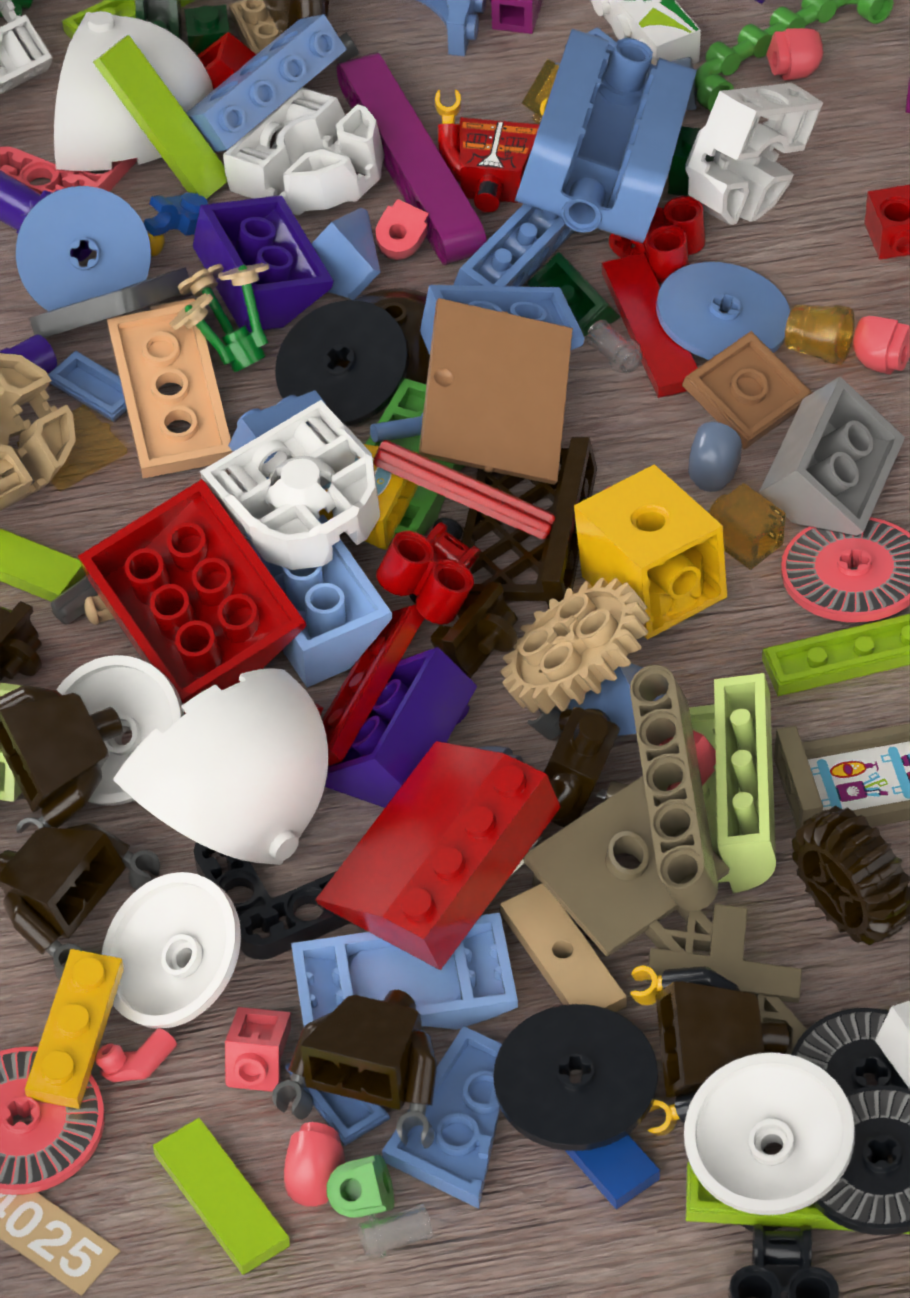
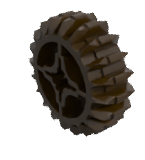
M834 806L829 810L816 813L806 820L802 827L796 830V837L791 841L794 850L792 858L799 866L796 870L797 875L803 879L806 885L805 892L812 896L815 901V907H819L824 912L827 921H832L836 924L840 933L847 932L853 941L857 943L862 941L870 946L875 942L892 937L902 929L905 923L910 921V887L908 886L910 876L903 871L900 865L902 859L895 856L891 850V843H886L880 836L879 829L870 827L864 816H856L854 811L848 807L841 809Z

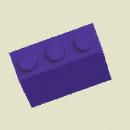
M282 195L200 205L192 247L205 269L216 264H222L224 269L221 272H226L240 265L269 264L270 269L258 272L259 281L251 283L262 330L283 328L332 288L334 280ZM217 278L218 284L216 289L238 327L241 328L246 325L248 331L252 332L242 286H232L231 279L221 281V279Z
M439 647L400 660L343 761L328 766L325 787L385 808L436 741L449 743L448 739L455 726L469 712L470 706L468 703L477 685Z

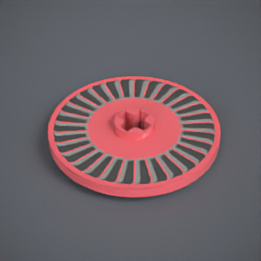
M870 517L864 532L858 536L809 526L790 541L782 556L781 572L785 589L791 598L807 611L834 621L869 622L897 614L910 605V533L891 522Z
M15 1047L0 1051V1194H31L61 1184L77 1173L88 1162L102 1137L105 1110L99 1086L92 1075H90L80 1109L35 1101L26 1096L25 1086L38 1047ZM17 1114L23 1118L31 1115L32 1122L26 1125L24 1122L19 1121L14 1125L12 1118Z

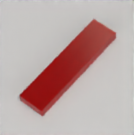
M641 253L602 262L601 274L657 397L661 398L686 392L687 390L682 386L684 379L698 367L692 354L674 342L664 331L658 320L656 302L660 286L645 254Z
M415 604L392 612L391 621L354 664L325 713L322 721L327 737L328 766L343 761L422 624L424 617L419 613Z

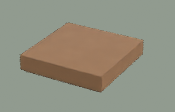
M752 331L687 375L682 384L717 422L730 426L738 433L744 449L795 414L802 400L812 394Z

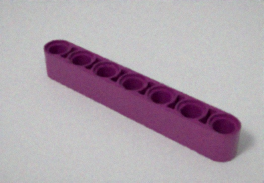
M375 52L338 63L336 65L338 83L351 110L357 104L365 106L377 121L384 151L383 164L406 203L429 213L426 238L443 265H448L471 258L487 241L483 225L382 56Z

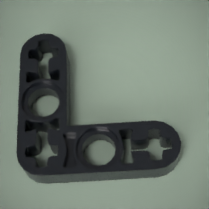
M198 842L195 843L193 852L198 875L214 882L226 893L238 886L247 887L254 892L252 897L246 902L233 903L240 922V949L246 956L257 960L273 958L291 950V943L314 940L351 923L321 907L315 900L337 871L271 899L249 861L236 859L218 852L221 857H226L228 871L222 874L218 861L214 857L209 856L217 851ZM305 904H315L323 910L318 918L311 921H303L294 915L297 908ZM279 917H286L287 930L284 928V922H280ZM261 928L265 933L270 932V936L262 939L259 934H253V930Z

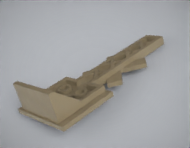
M643 776L527 852L523 859L524 863L534 873L532 885L535 887L543 883L606 957L642 933H645L657 947L650 949L648 965L657 976L662 975L666 969L702 966L711 968L737 984L740 991L756 995L759 1000L761 1022H784L786 1024L790 1043L789 1049L785 1054H792L797 1041L807 1029L782 1001L799 1002L802 969L750 962L743 958L748 908L715 904L711 922L701 910L687 911L681 909L674 902L660 880L657 870ZM689 827L679 829L673 837L682 835ZM713 851L717 880L719 881L729 874L730 868ZM621 853L631 854L639 860L640 865L634 869H626L616 861L615 856ZM696 873L685 876L680 884L691 881ZM677 910L686 920V931L665 929L659 921ZM693 949L709 951V956L693 954Z

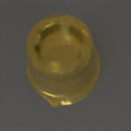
M796 304L790 311L785 329V345L787 349L823 359L825 363L842 365L849 354L854 335L855 317L853 309L842 305L832 307Z

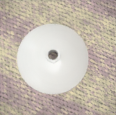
M113 655L101 657L77 668L63 680L56 690L62 695L78 694L90 715L112 707L121 720L122 734L104 741L109 757L101 767L102 780L88 800L92 804L113 806L134 801L113 780L123 764L155 728L164 733L184 716V710L181 707L182 702L176 688L167 676L156 667L141 659L130 656ZM131 730L132 738L130 742L122 745L123 734Z
M179 872L166 874L140 887L118 910L107 931L102 955L122 958L124 971L113 1006L124 1017L149 1028L163 1029L176 1027L202 1014L223 992L238 960L241 930L236 908L230 897L221 887L209 879L193 873Z
M760 1053L745 1056L726 1064L714 1072L701 1085L687 1111L684 1125V1142L693 1172L703 1187L715 1198L743 1212L758 1215H777L793 1212L816 1202L838 1183L853 1153L855 1128L847 1097L838 1083L826 1071L812 1062L797 1056L782 1053ZM770 1143H779L783 1146L777 1154L770 1155L763 1151L765 1146Z

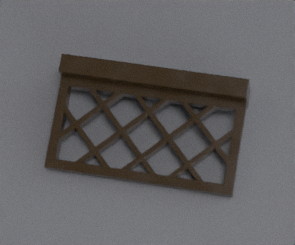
M571 437L569 448H561L559 462L561 469L558 473V482L555 485L529 480L535 487L518 497L533 504L546 495L553 502V506L546 509V511L555 515L551 532L546 537L545 542L530 552L520 544V542L531 536L530 534L519 529L509 534L501 526L503 522L469 508L462 543L471 548L475 546V542L491 531L501 539L483 552L481 551L478 559L470 569V572L473 574L484 567L493 576L481 584H474L469 594L479 595L489 582L501 583L504 589V601H546L549 609L550 599L554 598L560 602L564 599L568 588H571L573 591L580 557L574 505L592 496L597 473V465L590 437ZM478 469L476 480L510 495L513 494L509 489L525 479L506 475L497 480L491 472L488 473L482 469ZM512 549L520 558L503 570L499 569L492 561ZM530 567L538 574L536 584H515L512 581L513 578Z

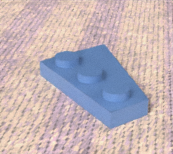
M463 1026L437 1066L432 1106L426 1105L425 1116L434 1130L432 1145L425 1149L421 1144L423 1126L419 1125L411 1128L409 1131L407 1146L401 1141L396 1129L382 1150V1157L386 1164L478 1209L481 1203L500 1113V1107L494 1090L493 1073L496 1057L502 1046L501 1043Z

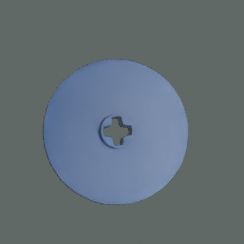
M75 186L51 193L31 209L18 233L16 264L19 276L30 296L47 311L142 282L147 279L150 269V240L141 218L122 198L97 187ZM80 241L88 242L89 249L96 251L97 254L96 259L88 260L87 267L78 266V259L70 256L71 249H78Z
M701 262L676 270L661 285L656 302L658 320L667 335L685 350L708 360L750 331L774 353L785 342L791 325L790 308L780 290L760 274L730 263Z

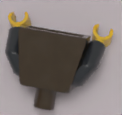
M642 965L636 967L631 973L636 981L652 980L651 986L647 990L632 991L630 994L641 1005L647 1006L656 1002L666 1098L676 1097L675 1103L671 1105L654 1100L649 1113L662 1108L666 1113V1120L663 1125L647 1130L652 1134L662 1136L670 1133L675 1128L678 1119L685 1123L687 1111L694 1095L701 1085L721 1067L745 1056L760 1053L785 1054L788 1050L789 1032L784 1022H761L759 1000L756 995L740 991L737 984L709 967L666 969L662 975L657 976L653 969Z

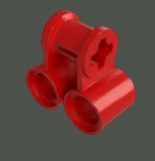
M691 196L675 197L669 200L664 208H656L643 244L611 233L608 240L610 248L621 258L644 253L657 282L663 284L670 274L689 265L688 255H693L704 247L706 240L703 205Z
M443 522L438 523L427 537L413 531L397 533L376 571V578L386 591L399 596L415 594L417 596L416 608L419 613L428 621L440 625L451 623L457 616L474 585V577L470 569L481 553L478 547L473 546L469 548L448 533V526Z

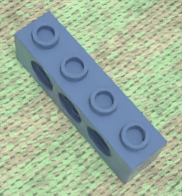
M324 14L299 19L186 114L214 152L228 150L347 49Z
M523 204L459 269L453 285L521 287L569 238L574 230L570 229L563 222L562 216Z

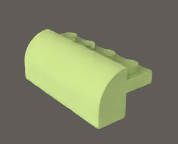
M764 673L714 679L715 704L689 707L693 730L704 735L716 750V764L713 767L715 771L703 784L702 789L712 850L730 868L729 874L720 879L718 883L729 882L733 893L746 891L763 884L772 876L776 868L770 691Z

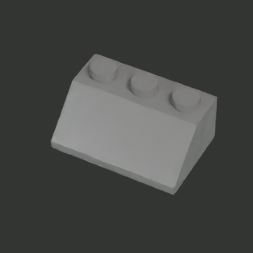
M838 377L802 400L759 493L792 523L858 536L864 532L905 437L843 378Z

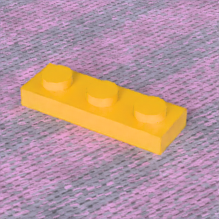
M70 949L25 1086L27 1097L35 1101L80 1109L95 1057L99 1050L124 971L122 958Z

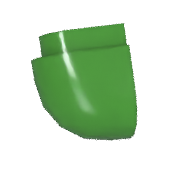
M373 1155L346 1162L338 1166L331 1173L327 1183V1197L331 1206L339 1214L349 1218H356L393 1210L395 1200L392 1180L386 1162L381 1155Z

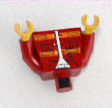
M455 89V104L451 107H445L440 103V90H438L435 95V107L437 113L442 116V124H438V151L456 181L461 182V189L465 196L469 199H474L475 206L483 212L496 211L499 208L500 201L518 203L515 201L540 124L460 117L459 124H455V116L461 110L460 93ZM545 98L540 105L542 117L549 98Z

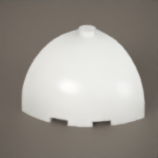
M105 11L86 12L69 44L59 79L54 119L56 169L68 171L112 170V162L137 158L138 165L162 157L93 64L95 59L129 34L187 113L213 91L210 77L197 55L177 36L153 23L131 17L115 16Z
M258 669L240 674V683L221 690L215 684L183 704L181 707L186 714L164 733L155 728L126 760L113 780L158 819L201 845L243 861L281 865L297 849L299 838L314 816L321 801L327 778L328 745L320 713L307 691L284 669Z

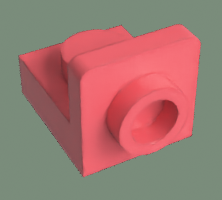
M238 1007L225 1040V1083L228 1087L273 1092L275 1087L281 1083V1057L291 1031V1012Z

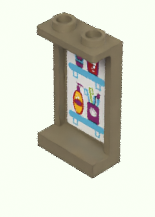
M910 723L807 742L801 741L797 726L776 729L774 761L797 830L816 813L829 810L834 806L841 809L848 807L854 811L856 816H864L870 827L910 820Z

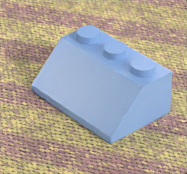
M324 515L317 519L321 524L328 521ZM340 539L339 542L332 545V561L321 567L290 570L266 562L258 554L254 545H251L306 622L307 626L282 650L305 686L308 688L351 669L391 621L392 612Z

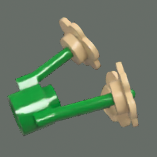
M216 264L208 269L196 272L192 277L181 282L178 285V289L181 295H186L192 291L195 297H200L186 305L169 324L174 330L183 325L187 329L196 325L215 348L223 364L229 363L234 372L266 357L261 346L269 341L261 327L251 283L259 281L258 272L270 269L269 264L240 265L226 272H221L224 269L222 264ZM217 278L221 279V281L231 279L232 286H242L252 329L251 333H249L246 325L236 330L232 327L212 291L218 284ZM207 304H209L225 333V336L221 337L223 342L203 319L209 312L205 308Z

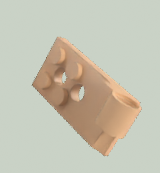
M195 298L149 306V311L107 319L143 479L210 466L233 452L228 446L231 438L206 338L196 325L189 329L183 325L174 330L169 324L186 305L195 301ZM166 383H176L182 387L174 395H164L158 391ZM176 420H184L191 424V427L182 433H174L167 429V426Z

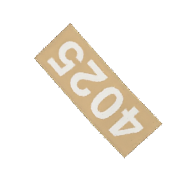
M37 1192L23 1195L0 1194V1239L80 1296L85 1293L120 1252L118 1248Z

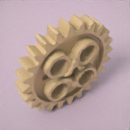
M600 578L594 587L588 581H585L577 593L568 588L563 600L558 602L554 598L550 599L549 609L546 612H534L536 621L533 624H526L520 627L524 632L523 637L517 639V643L513 646L515 651L503 657V660L508 664L501 670V674L505 677V680L502 682L517 703L522 708L527 707L531 713H535L540 708L545 714H549L555 705L561 712L565 711L572 699H575L579 705L582 704L586 692L592 690L594 693L599 694L601 692V682L605 679L615 681L617 675L614 671L618 667H626L631 664L626 657L628 653L639 651L642 648L637 639L648 634L647 629L644 627V624L650 620V617L645 612L647 606L627 582L622 585L617 578H614L609 584L604 578Z

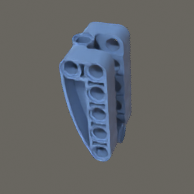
M572 28L515 201L562 216L563 222L576 232L586 233L598 228L643 244L667 180L697 70L662 58L658 59L656 65L650 64L653 52L649 46L639 40L632 38L620 39L616 42L612 51L607 49L608 40Z

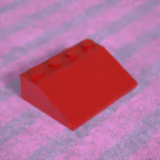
M203 479L78 555L90 584L143 661L156 667L167 676L176 688L182 705L215 684L221 690L240 683V674L263 669L307 626L302 616Z
M436 741L315 899L317 904L441 971L561 808L547 774L505 753Z

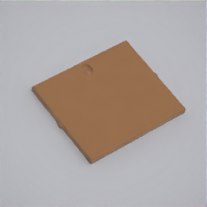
M438 298L435 307L419 454L431 459L482 469L488 473L497 472L555 485L558 482L573 328L512 315L506 311L499 312Z

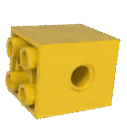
M655 464L574 505L582 577L592 587L600 578H604L608 584L614 578H617L622 585L627 582L647 606L645 612L650 617V620L644 624L648 631V634L644 636L647 640L727 598L723 526Z

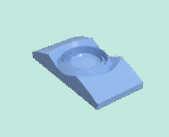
M500 912L481 915L441 971L370 932L291 943L303 1027L333 1012L348 996L359 995L383 1001L391 990H401L412 997L416 1005L415 1009L421 1014L422 1027L458 1030L463 1026L467 1027L518 1008V999Z

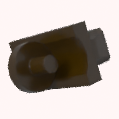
M489 582L479 595L468 594L457 614L459 617L457 622L452 627L440 625L431 635L433 647H439L469 678L473 676L494 649L508 652L517 643L518 637L513 625L518 619L504 601V589L501 583Z
M22 601L13 610L0 606V681L4 677L13 679L18 672L26 676H34L42 667L41 659L36 653L42 646V643L38 639V631L30 620L33 607Z

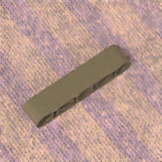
M649 665L640 669L634 675L630 683V695L657 870L663 885L681 909L699 911L708 907L714 901L718 893V880L689 704L673 673L667 667ZM665 694L662 698L653 701L657 696ZM673 737L669 743L660 745L665 739ZM681 782L676 788L666 791L671 784ZM689 827L682 835L673 837L679 829ZM696 873L691 881L680 884L685 876Z

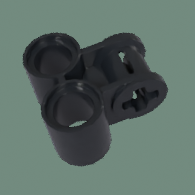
M754 1224L752 1265L744 1266L733 1275L730 1281L728 1298H838L839 1287L831 1273L823 1268L812 1266L811 1226H801L799 1231L765 1230L762 1224Z

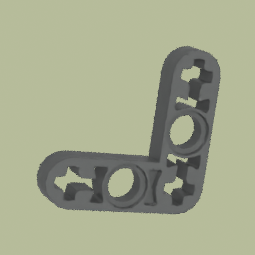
M186 267L104 295L30 317L29 321L34 335L38 334L45 338L125 314L180 294L178 285L188 279L189 275Z

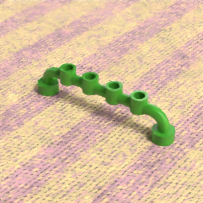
M802 0V9L796 13L787 7H779L772 14L770 27L762 30L754 24H748L740 31L738 44L730 48L721 41L715 42L709 47L705 56L706 62L697 69L694 78L695 87L698 90L697 101L709 111H712L719 91L734 89L729 81L718 74L732 75L739 68L743 60L753 55L757 58L766 56L774 32H783L785 29L805 28V26L816 20L826 23L834 16L836 9L849 4L858 5L857 11L860 16L873 24H878L884 21L890 14L893 0Z

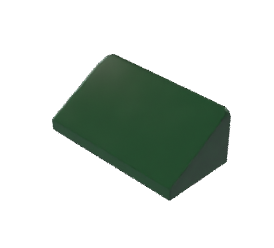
M559 251L527 282L530 287H560L584 336L614 323L621 317Z

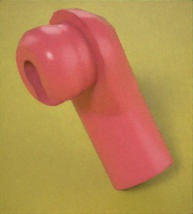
M157 1028L137 1051L123 1052L120 1045L109 1043L98 1050L95 1061L98 1067L101 1068L100 1074L112 1082L144 1080L151 1076L176 1048L177 1043L167 1031Z

